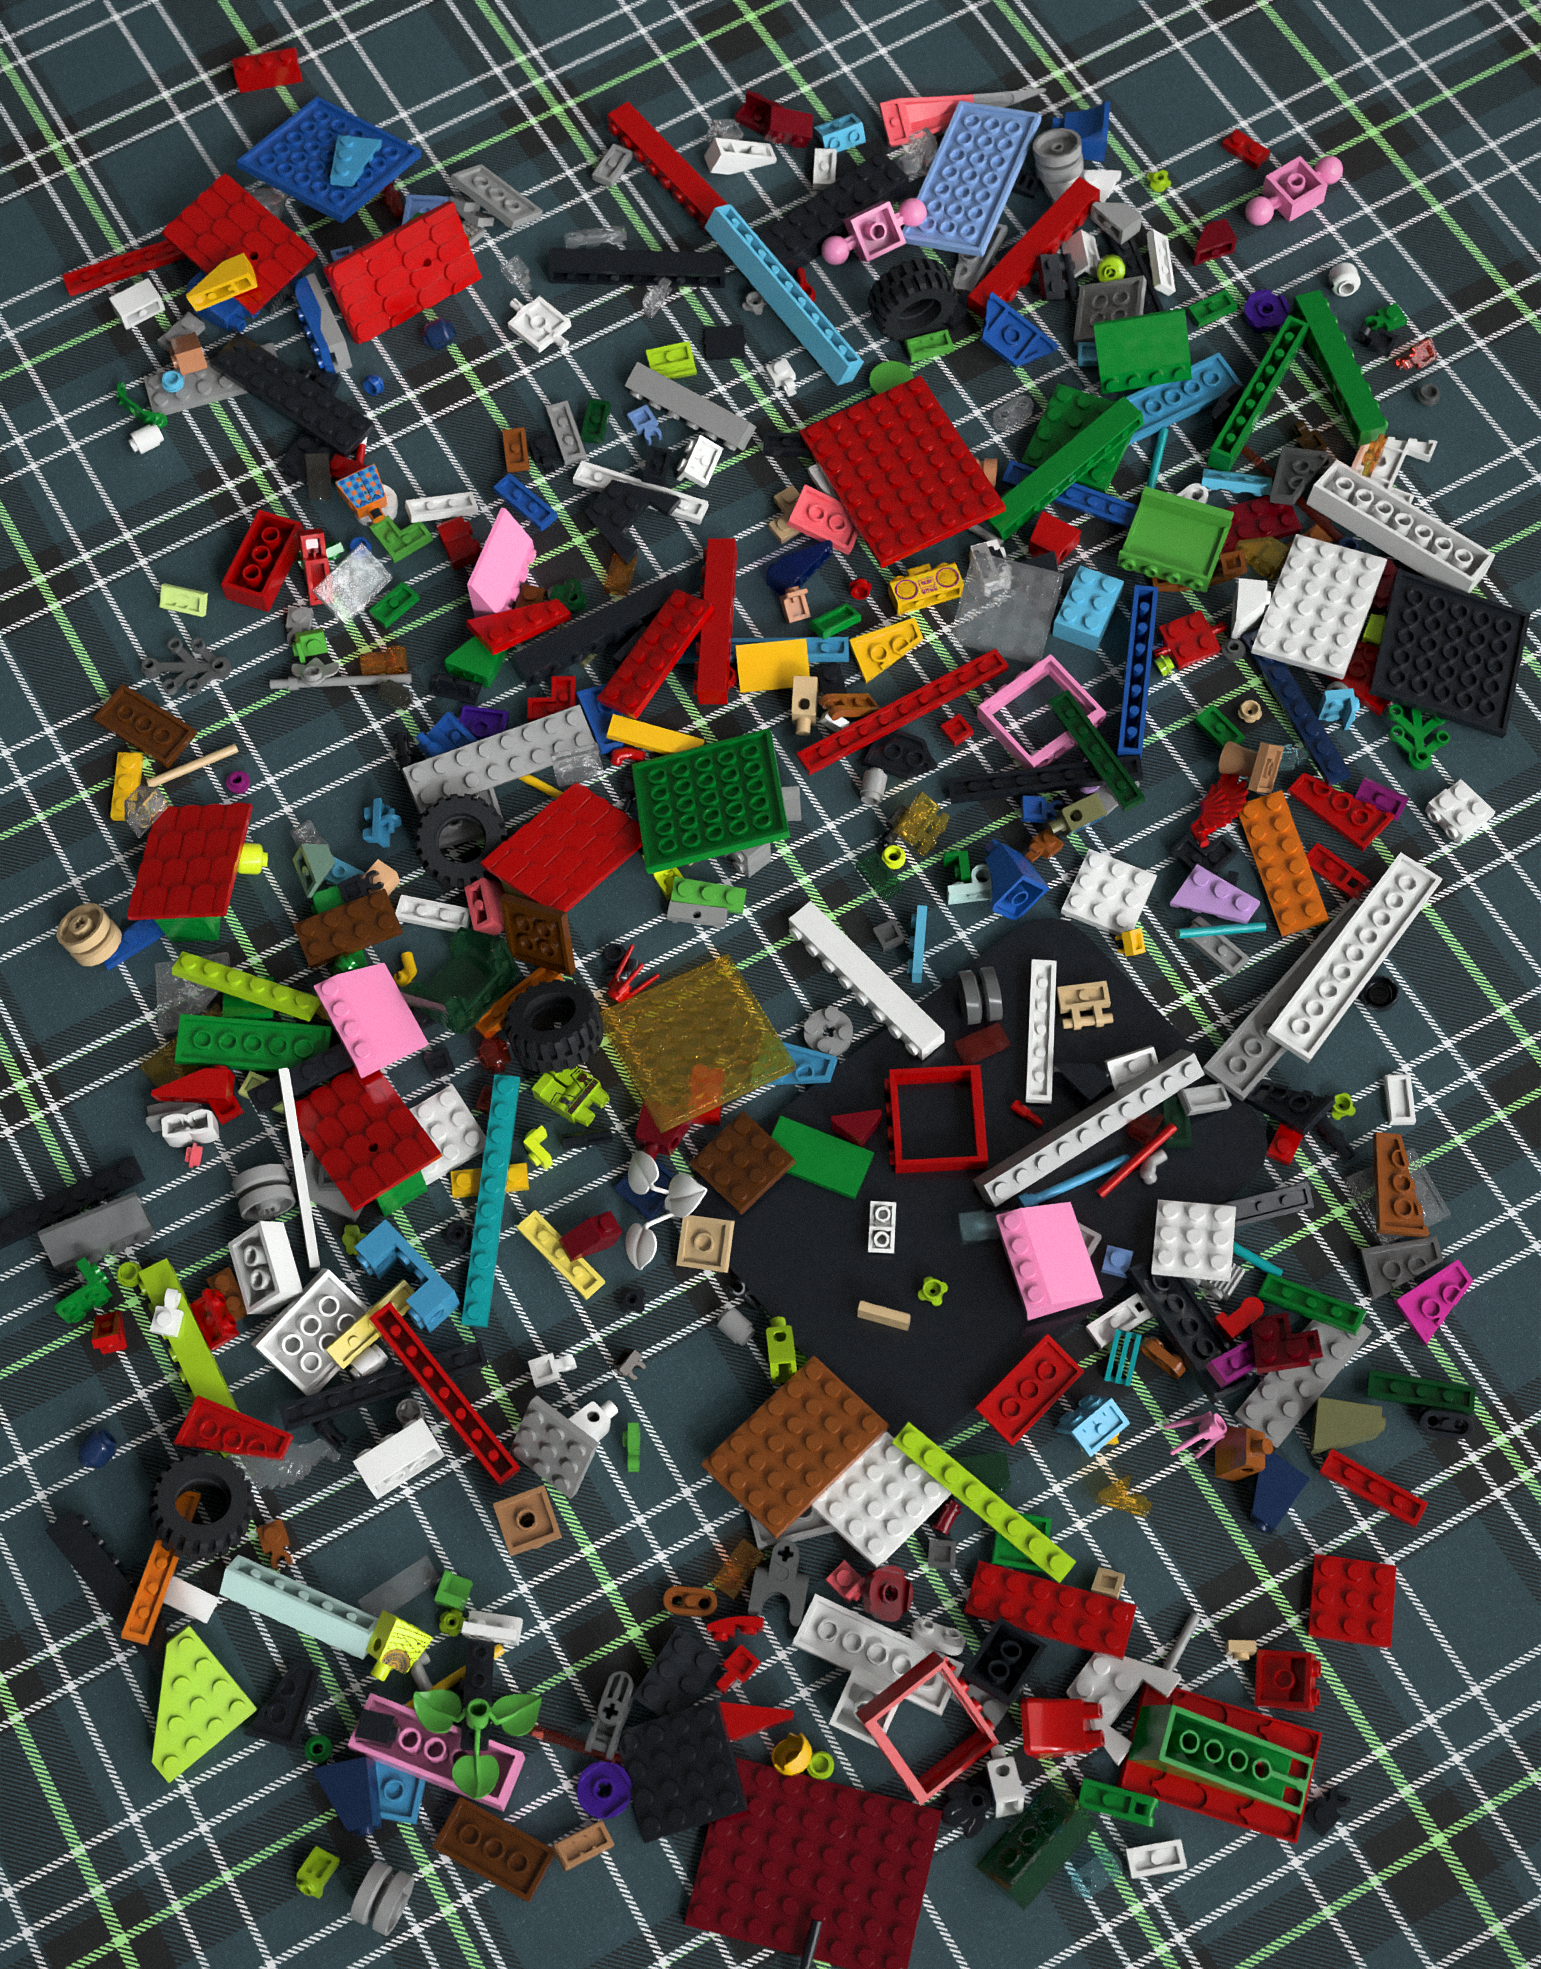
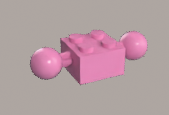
M1299 156L1265 176L1262 194L1265 197H1255L1248 202L1245 209L1247 220L1253 225H1264L1271 220L1274 210L1277 209L1288 222H1291L1323 203L1327 186L1336 183L1342 176L1343 166L1341 161L1334 156H1325L1316 163L1315 170H1313Z
M908 198L901 203L899 211L894 213L890 201H880L844 219L843 221L849 236L846 238L840 236L827 238L821 247L822 257L829 264L839 265L848 258L849 251L855 248L859 260L869 262L905 244L906 241L900 226L904 224L909 227H916L922 224L927 214L924 203L917 198Z

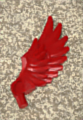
M1222 773L1216 787L1212 784L1207 795L1199 802L1200 815L1190 826V830L1200 847L1208 846L1209 841L1206 836L1216 831V827H1226V824L1232 823L1233 818L1238 817L1237 812L1243 811L1242 805L1246 803L1245 796L1248 794V789H1244L1247 784L1245 779L1238 783L1240 775Z

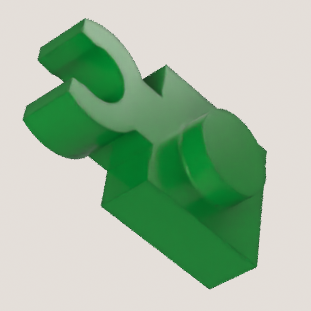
M1394 303L1377 310L1375 316H1368L1364 321V325H1374L1371 327V330L1375 332L1378 327L1389 332L1406 325L1407 318L1398 304Z

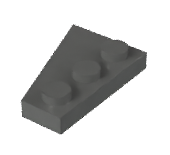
M1282 446L1270 495V503L1294 505L1328 459V452Z

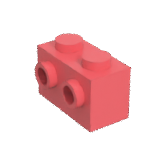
M481 878L471 885L464 887L474 932L493 937L505 931L500 898L504 895L502 884Z

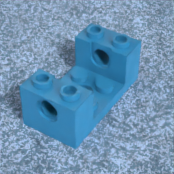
M386 1219L355 1246L358 1253L356 1259L369 1276L374 1274L378 1279H381L398 1262L409 1273L414 1271L413 1273L418 1278L417 1281L421 1287L406 1300V1303L410 1307L407 1312L411 1316V1320L420 1330L425 1327L431 1333L461 1305L455 1291Z

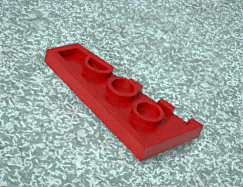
M558 599L469 619L466 620V627L492 655H495L570 620L571 612Z
M1303 773L1288 788V794L1362 852L1395 817V815L1389 812L1384 813L1376 809V806L1368 802L1365 804L1353 798V795L1347 792L1342 793L1332 788V785L1327 786L1325 782L1306 773Z
M197 1395L174 1441V1445L283 1461L294 1436Z

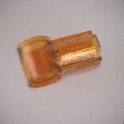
M391 646L385 652L361 654L360 665L362 675L381 673L406 674L408 671L406 648Z

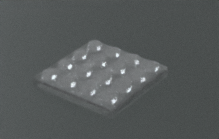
M973 551L949 643L986 653L996 648L1002 657L1034 664L1037 660L1041 661L1065 576L1064 573Z

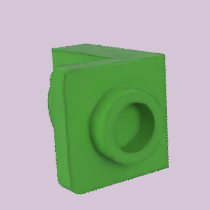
M323 628L295 633L296 642L292 643L294 656H299L301 664L306 663L305 657L328 652Z

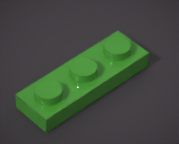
M674 877L671 901L727 908L729 913L742 915L747 889Z

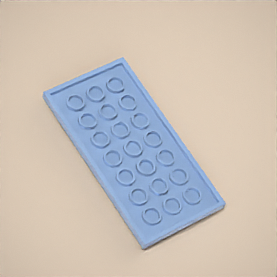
M959 101L917 196V199L921 200L926 207V218L919 226H904L902 233L906 241L905 244L983 257L1042 120L1041 114Z

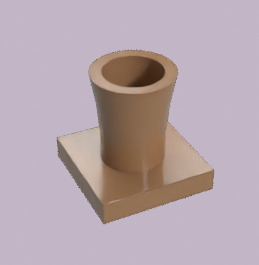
M1228 741L1220 756L1219 772L1250 777L1248 790L1272 793L1284 747L1261 742L1257 752Z
M544 1485L493 1503L510 1556L539 1548L546 1543L562 1538ZM528 1522L534 1523L531 1527L525 1528Z

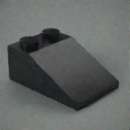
M999 1617L961 1678L1010 1707L1039 1665L1047 1645Z

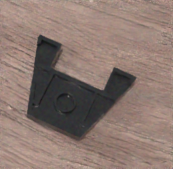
M612 479L585 510V517L598 533L606 539L610 548L619 555L623 564L627 566L639 553V546L624 538V534L648 506L669 517L680 505L681 499L675 495Z

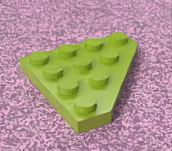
M189 1624L166 1642L151 1761L168 1783L173 1781L257 1710L254 1703Z

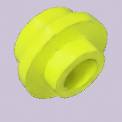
M891 845L884 849L882 852V862L887 868L898 869L904 865L906 854L902 848ZM891 856H896L898 859L893 861L889 858Z

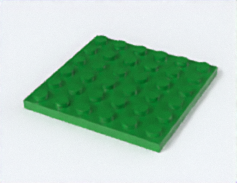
M770 728L632 764L645 868L648 875L791 838Z

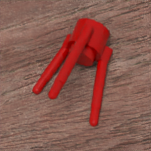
M634 944L629 946L613 978L607 984L609 989L606 993L620 1005L624 1001L628 1003L633 996L660 976L656 973L629 992L632 989L629 984L644 967V964L640 963L625 981L620 979L617 982L635 947Z

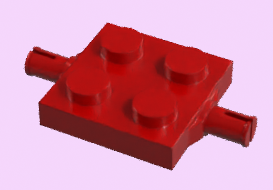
M1198 610L1158 627L1157 631L1163 641V646L1152 650V656L1156 660L1160 657V654L1163 656L1168 655L1174 661L1178 670L1219 654L1222 648L1216 639V634L1226 631L1227 626L1224 621L1211 626L1206 621L1202 611Z

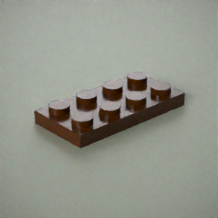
M124 684L116 690L93 717L96 724L167 769L198 734L196 729Z
M386 889L293 924L310 969L337 960L340 955L347 956L403 934Z
M461 1796L432 1846L433 1849L528 1903L531 1902L555 1857L551 1847Z

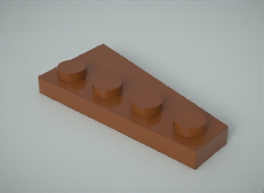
M1375 1132L1373 1134L1376 1233L1426 1238L1430 1233L1428 1226H1425L1422 1215L1424 1213L1421 1203L1418 1204L1415 1193L1416 1185L1409 1173L1408 1167L1410 1165L1401 1134Z

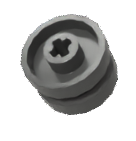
M994 967L979 968L977 980L971 970L957 972L960 1006L966 1025L980 1023L982 1010L988 1021L1002 1019L1001 991Z

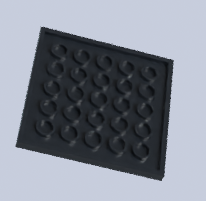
M1398 569L1394 574L1368 694L1503 738L1507 733L1530 613Z

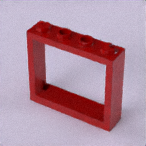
M980 1065L889 1069V1079H884L885 1093H890V1102H886V1116L892 1119V1126H887L888 1141H893L894 1150H889L890 1165H895V1173L987 1169L988 1154ZM970 1081L975 1156L902 1160L897 1085Z
M935 1651L931 1652L855 1713L910 1794L920 1805L925 1803L999 1743L993 1733L995 1726L987 1716L985 1718L981 1716L980 1712L983 1708L973 1696L969 1698L966 1692L969 1690L967 1684L960 1676L956 1678L952 1673L956 1669L947 1656L941 1658ZM939 1672L978 1731L920 1778L916 1779L877 1720Z

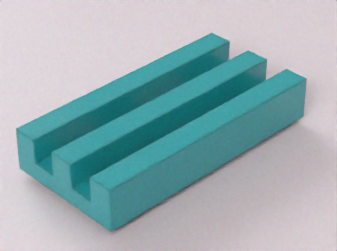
M1116 1328L1104 1381H1112L1130 1387L1142 1334ZM1122 1335L1125 1336L1117 1374L1112 1376L1111 1373L1119 1337ZM1130 1338H1134L1135 1341L1127 1377L1124 1379L1121 1377Z

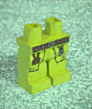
M577 1066L572 1070H569V1068L564 1069L561 1073H555L554 1071H550L549 1074L544 1073L532 1087L535 1099L568 1119L574 1125L578 1122L588 1127L595 1118V1114L588 1109L591 1104L594 1103L602 1109L610 1100L609 1095L602 1089L600 1081Z

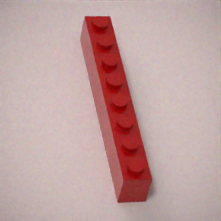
M629 102L624 103L607 114V127L611 135L616 136L624 148L632 151L637 162L642 163L647 168L648 173L659 180L662 188L668 190L673 195L674 200L686 208L689 216L694 217L699 222L701 228L707 231L704 227L714 208L728 204Z
M1078 177L968 295V309L984 319L987 300L991 292L1005 303L1011 302L1015 298L1017 291L1022 286L1025 287L1029 283L1031 276L1037 271L1035 257L1040 254L1057 253L1059 246L1070 239L1077 227H1081L1084 224L1087 216L1091 213L1092 204L1100 202V190L1083 178Z
M708 538L707 548H703V561L706 562V566H702V581H705V585L700 586V597L704 601L711 603L715 610L698 632V637H701L700 642H696V655L699 656V661H695V675H698V680L693 681V693L698 695L699 704H728L738 554L736 538Z
M391 1302L370 1316L369 1323L497 1487L500 1488L520 1472L519 1465Z

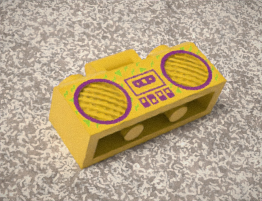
M955 562L950 564L941 563L936 568H933V570L929 563L907 569V577H895L889 582L888 593L897 616L962 597L964 593V582Z

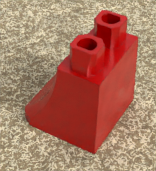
M1031 1697L1021 1699L1023 1746L1026 1755L1041 1760L1092 1753V1749L1105 1746L1104 1731L1090 1729V1720L1103 1719L1102 1704L1087 1702L1083 1699Z

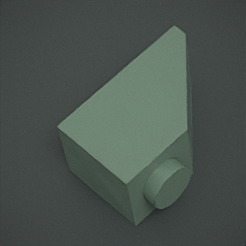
M301 844L292 859L307 897L314 895L335 864L328 844Z

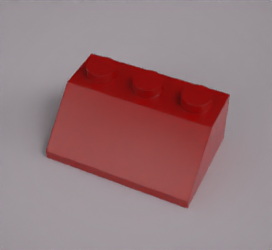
M296 46L234 57L232 59L240 93L303 82Z

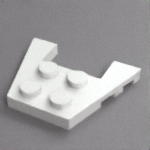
M1384 436L1382 441L1360 446L1351 468L1411 504L1415 495L1392 487L1406 455L1429 462L1438 441L1417 442V439L1411 438L1408 441L1395 440V437Z
M1094 1653L1066 1693L1070 1699H1083L1087 1702L1102 1704L1103 1719L1090 1720V1728L1092 1730L1104 1731V1748L1114 1763L1119 1765L1133 1744L1110 1726L1143 1682L1168 1698L1181 1680V1676L1125 1656L1123 1660Z

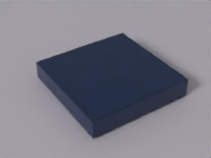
M656 1159L659 1177L653 1184L656 1187L669 1190L670 1182L675 1175ZM628 1173L613 1187V1190L648 1221L655 1219L665 1208V1199L668 1195L653 1191L650 1188L646 1194L640 1195L635 1193L629 1185Z

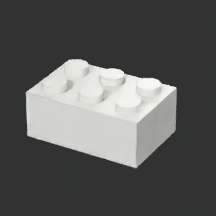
M260 1221L228 1243L247 1314H272L304 1293L283 1222Z
M421 1418L407 1422L403 1426V1430L394 1435L392 1433L381 1439L380 1445L372 1450L371 1448L363 1450L357 1455V1459L353 1463L376 1499H379L445 1457Z

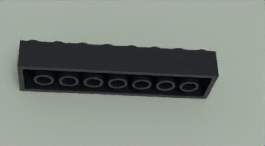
M879 151L757 236L787 272L793 275L798 268H803L822 255L821 247L827 238L831 236L846 238L849 236L843 221L844 219L880 201H890L892 206L909 194V176L882 151Z

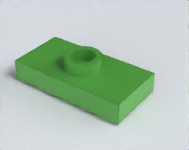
M947 329L907 339L904 344L911 362L954 352V345Z

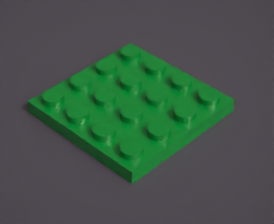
M1057 384L1021 460V464L1037 469L1043 460L1052 457L1061 445H1066L1071 441L1079 430H1084L1097 415H1102L1108 410V407L1114 401ZM1133 434L1075 483L1106 494Z

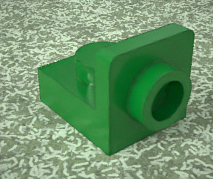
M954 849L944 853L943 866L954 867L955 880L960 879V882L971 883L968 851Z

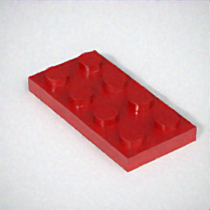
M1045 1334L974 1409L1011 1447L1085 1371L1049 1334Z

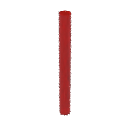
M1170 1122L1101 1185L1096 1190L1097 1194L1104 1198L1177 1130L1176 1126Z

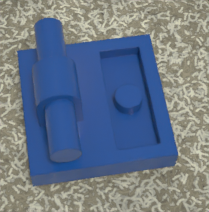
M449 711L426 735L421 732L416 736V739L419 741L416 746L428 759L478 741L457 717Z

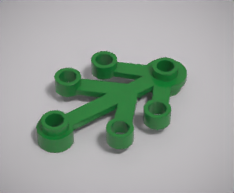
M1397 704L1391 705L1386 715L1399 726L1396 725L1388 732L1389 739L1396 742L1408 754V764L1412 769L1416 771L1427 769L1432 762L1431 755L1439 747H1444L1449 742L1450 735L1444 730L1438 731L1433 737V741L1425 748L1423 739L1437 726L1443 725L1447 720H1441L1437 716L1432 715L1431 720L1422 727L1421 711L1410 708L1411 724L1402 715L1403 709ZM1405 732L1413 739V745L1404 738Z

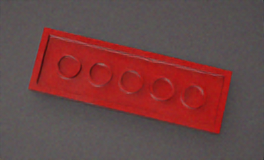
M675 589L597 697L600 704L637 719L715 610L713 605Z
M979 1561L964 1614L992 1623H996L998 1618L1001 1617L1026 1633L1123 1660L1137 1605Z

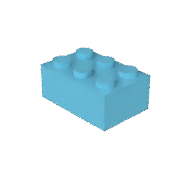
M1080 565L1054 621L1052 636L1096 652L1121 598L1124 581Z

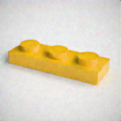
M118 753L110 815L113 821L137 820L144 758L142 753Z
M527 1164L509 1165L506 1192L529 1190ZM482 1168L451 1171L453 1198L478 1196Z

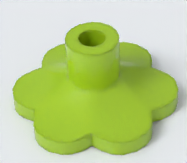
M346 1225L344 1229L345 1234L342 1237L343 1244L346 1246V1251L349 1255H358L355 1246L367 1235L360 1233L357 1225Z

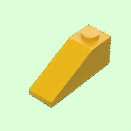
M244 253L225 260L187 293L186 297L197 312L254 289L258 285L253 266Z

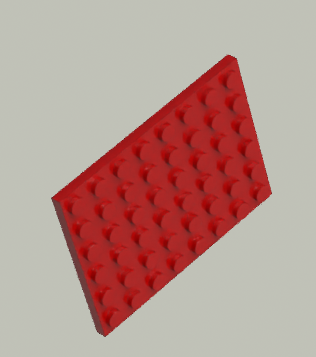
M921 375L799 430L801 439L881 569L1006 511L1005 504Z

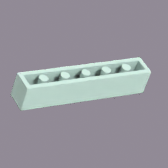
M240 1555L225 1569L220 1589L221 1595L256 1612L269 1616L280 1623L293 1627L304 1634L317 1638L328 1645L341 1649L352 1656L362 1660L367 1656L366 1648L379 1618Z

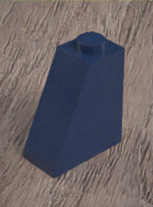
M1274 1452L1265 1455V1468L1263 1471L1256 1473L1248 1518L1252 1521V1526L1256 1530L1264 1534L1267 1532L1270 1535L1310 1480L1308 1476Z
M361 1757L314 1768L317 1780L346 1830L355 1833L357 1837L372 1835L373 1830L382 1828L376 1762L368 1757Z

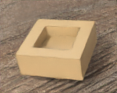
M1098 1567L1091 1592L1118 1600L1124 1584L1125 1574Z
M1228 1640L1225 1644V1655L1233 1656V1660H1249V1656H1253L1256 1653V1641Z

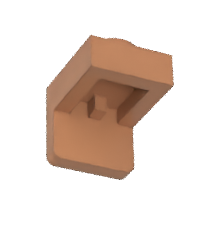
M799 586L786 589V594L779 597L787 624L811 617L805 594L808 593L807 588L800 590Z

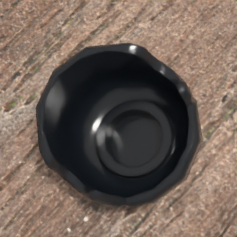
M1376 975L1370 978L1362 989L1360 996L1364 1005L1371 1011L1379 1013L1389 1011L1397 1004L1399 986L1391 977Z

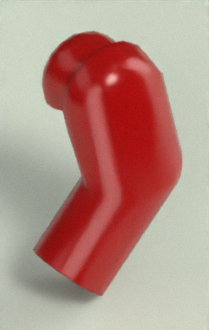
M629 746L615 749L610 754L612 756L610 763L620 766L623 763V759L642 762L645 760L646 752Z

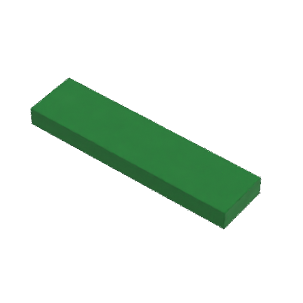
M1270 1273L1267 1274L1258 1292V1298L1354 1336L1357 1335L1366 1316V1310Z

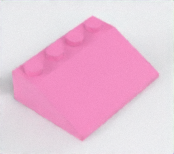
M502 507L467 583L475 618L511 610L513 601L516 602L518 599L521 583H524L527 579L529 564H532L536 558V550H534L532 539L512 515Z
M385 963L337 974L314 985L322 1007L361 1078L429 1045Z
M1071 1202L1019 1208L996 1215L997 1229L1027 1320L1103 1298Z

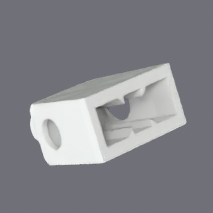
M610 1400L600 1407L592 1401L570 1417L569 1420L598 1442L609 1432L610 1419L618 1413V1409Z

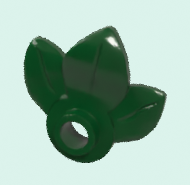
M568 578L564 585H553L546 591L549 600L558 599L569 611L581 612L587 605V596L582 591V585L574 578Z

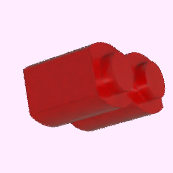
M459 516L436 525L439 538L454 570L478 561V553H481L482 550L478 540H473L471 537L473 530L469 521L465 522L463 517Z

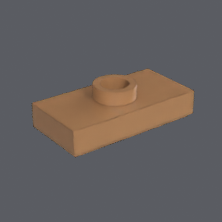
M600 1820L553 1844L552 1849L563 1871L566 1872L612 1848L615 1844L603 1821Z

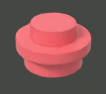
M193 1143L192 1147H187L185 1162H189V1168L200 1166L203 1147L197 1146V1143Z

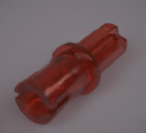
M392 181L382 189V192L385 196L384 201L389 205L393 215L396 218H400L401 215H404V207L401 202V195L396 191Z

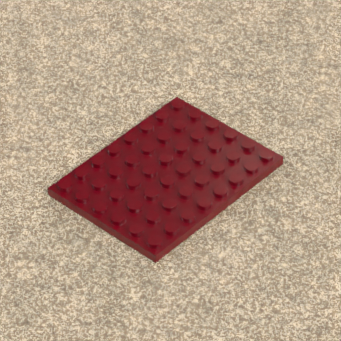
M735 1757L749 1810L710 1822L684 1925L802 1957L812 1918L823 1921L813 1960L846 1969H908L942 1811L801 1774L784 1775L774 1767Z

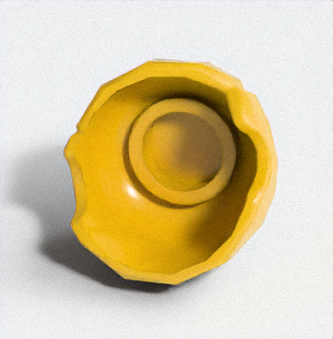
M801 1732L799 1736L789 1733L787 1739L780 1741L773 1749L771 1760L775 1769L784 1775H795L803 1772L809 1765L812 1757L811 1745Z

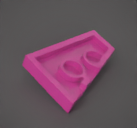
M1458 1259L1394 1301L1423 1346L1427 1345L1432 1338L1431 1336L1444 1322L1445 1317L1470 1287L1473 1279Z

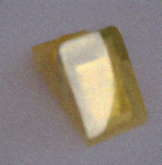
M1131 1475L1098 1492L1095 1503L1145 1518L1150 1513L1152 1502L1146 1501L1147 1498L1136 1493H1132L1131 1496L1126 1495Z

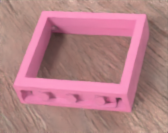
M1051 654L1042 661L1037 660L1027 672H1020L1013 682L1008 685H1002L995 695L990 698H984V702L978 706L977 719L1024 769L1048 766L1075 746L1068 733L1064 732L1033 756H1030L992 716L1045 676L1049 675L1064 691L1069 690L1096 729L1105 724L1107 713Z

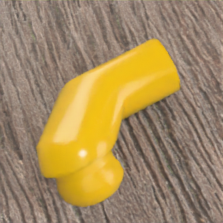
M412 952L401 954L404 968L398 971V974L395 973L393 977L395 983L401 987L409 985L417 974Z

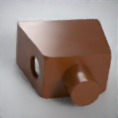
M1227 1427V1432L1224 1433L1225 1437L1215 1443V1477L1235 1482L1263 1471L1265 1468V1455L1273 1452L1272 1441L1265 1438L1264 1432L1246 1427Z

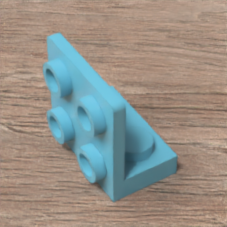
M1088 1395L1078 1403L1079 1407L1075 1411L1067 1412L1059 1419L1060 1423L1055 1429L1059 1433L1072 1435L1086 1456L1091 1457L1128 1426L1130 1422L1112 1398Z

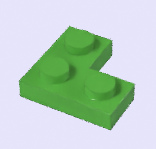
M388 515L382 521L369 526L370 532L394 563L433 541L431 533L422 522H415L400 531Z

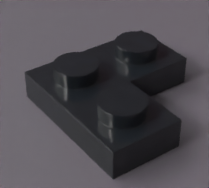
M1187 834L1170 849L1169 854L1190 872L1198 864L1216 875L1239 854V849L1223 835H1220L1210 846L1204 849Z

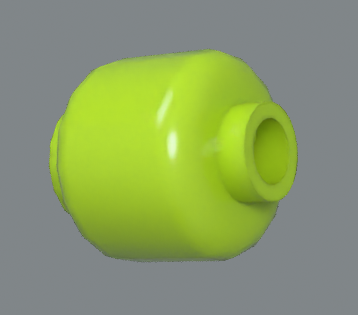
M1112 254L1100 259L1097 265V277L1100 282L1124 278L1125 264L1119 256Z

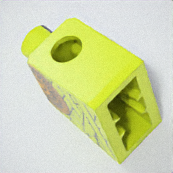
M383 1610L366 1648L367 1653L377 1659L370 1674L384 1682L392 1668L402 1673H407L432 1641L433 1637L420 1628Z

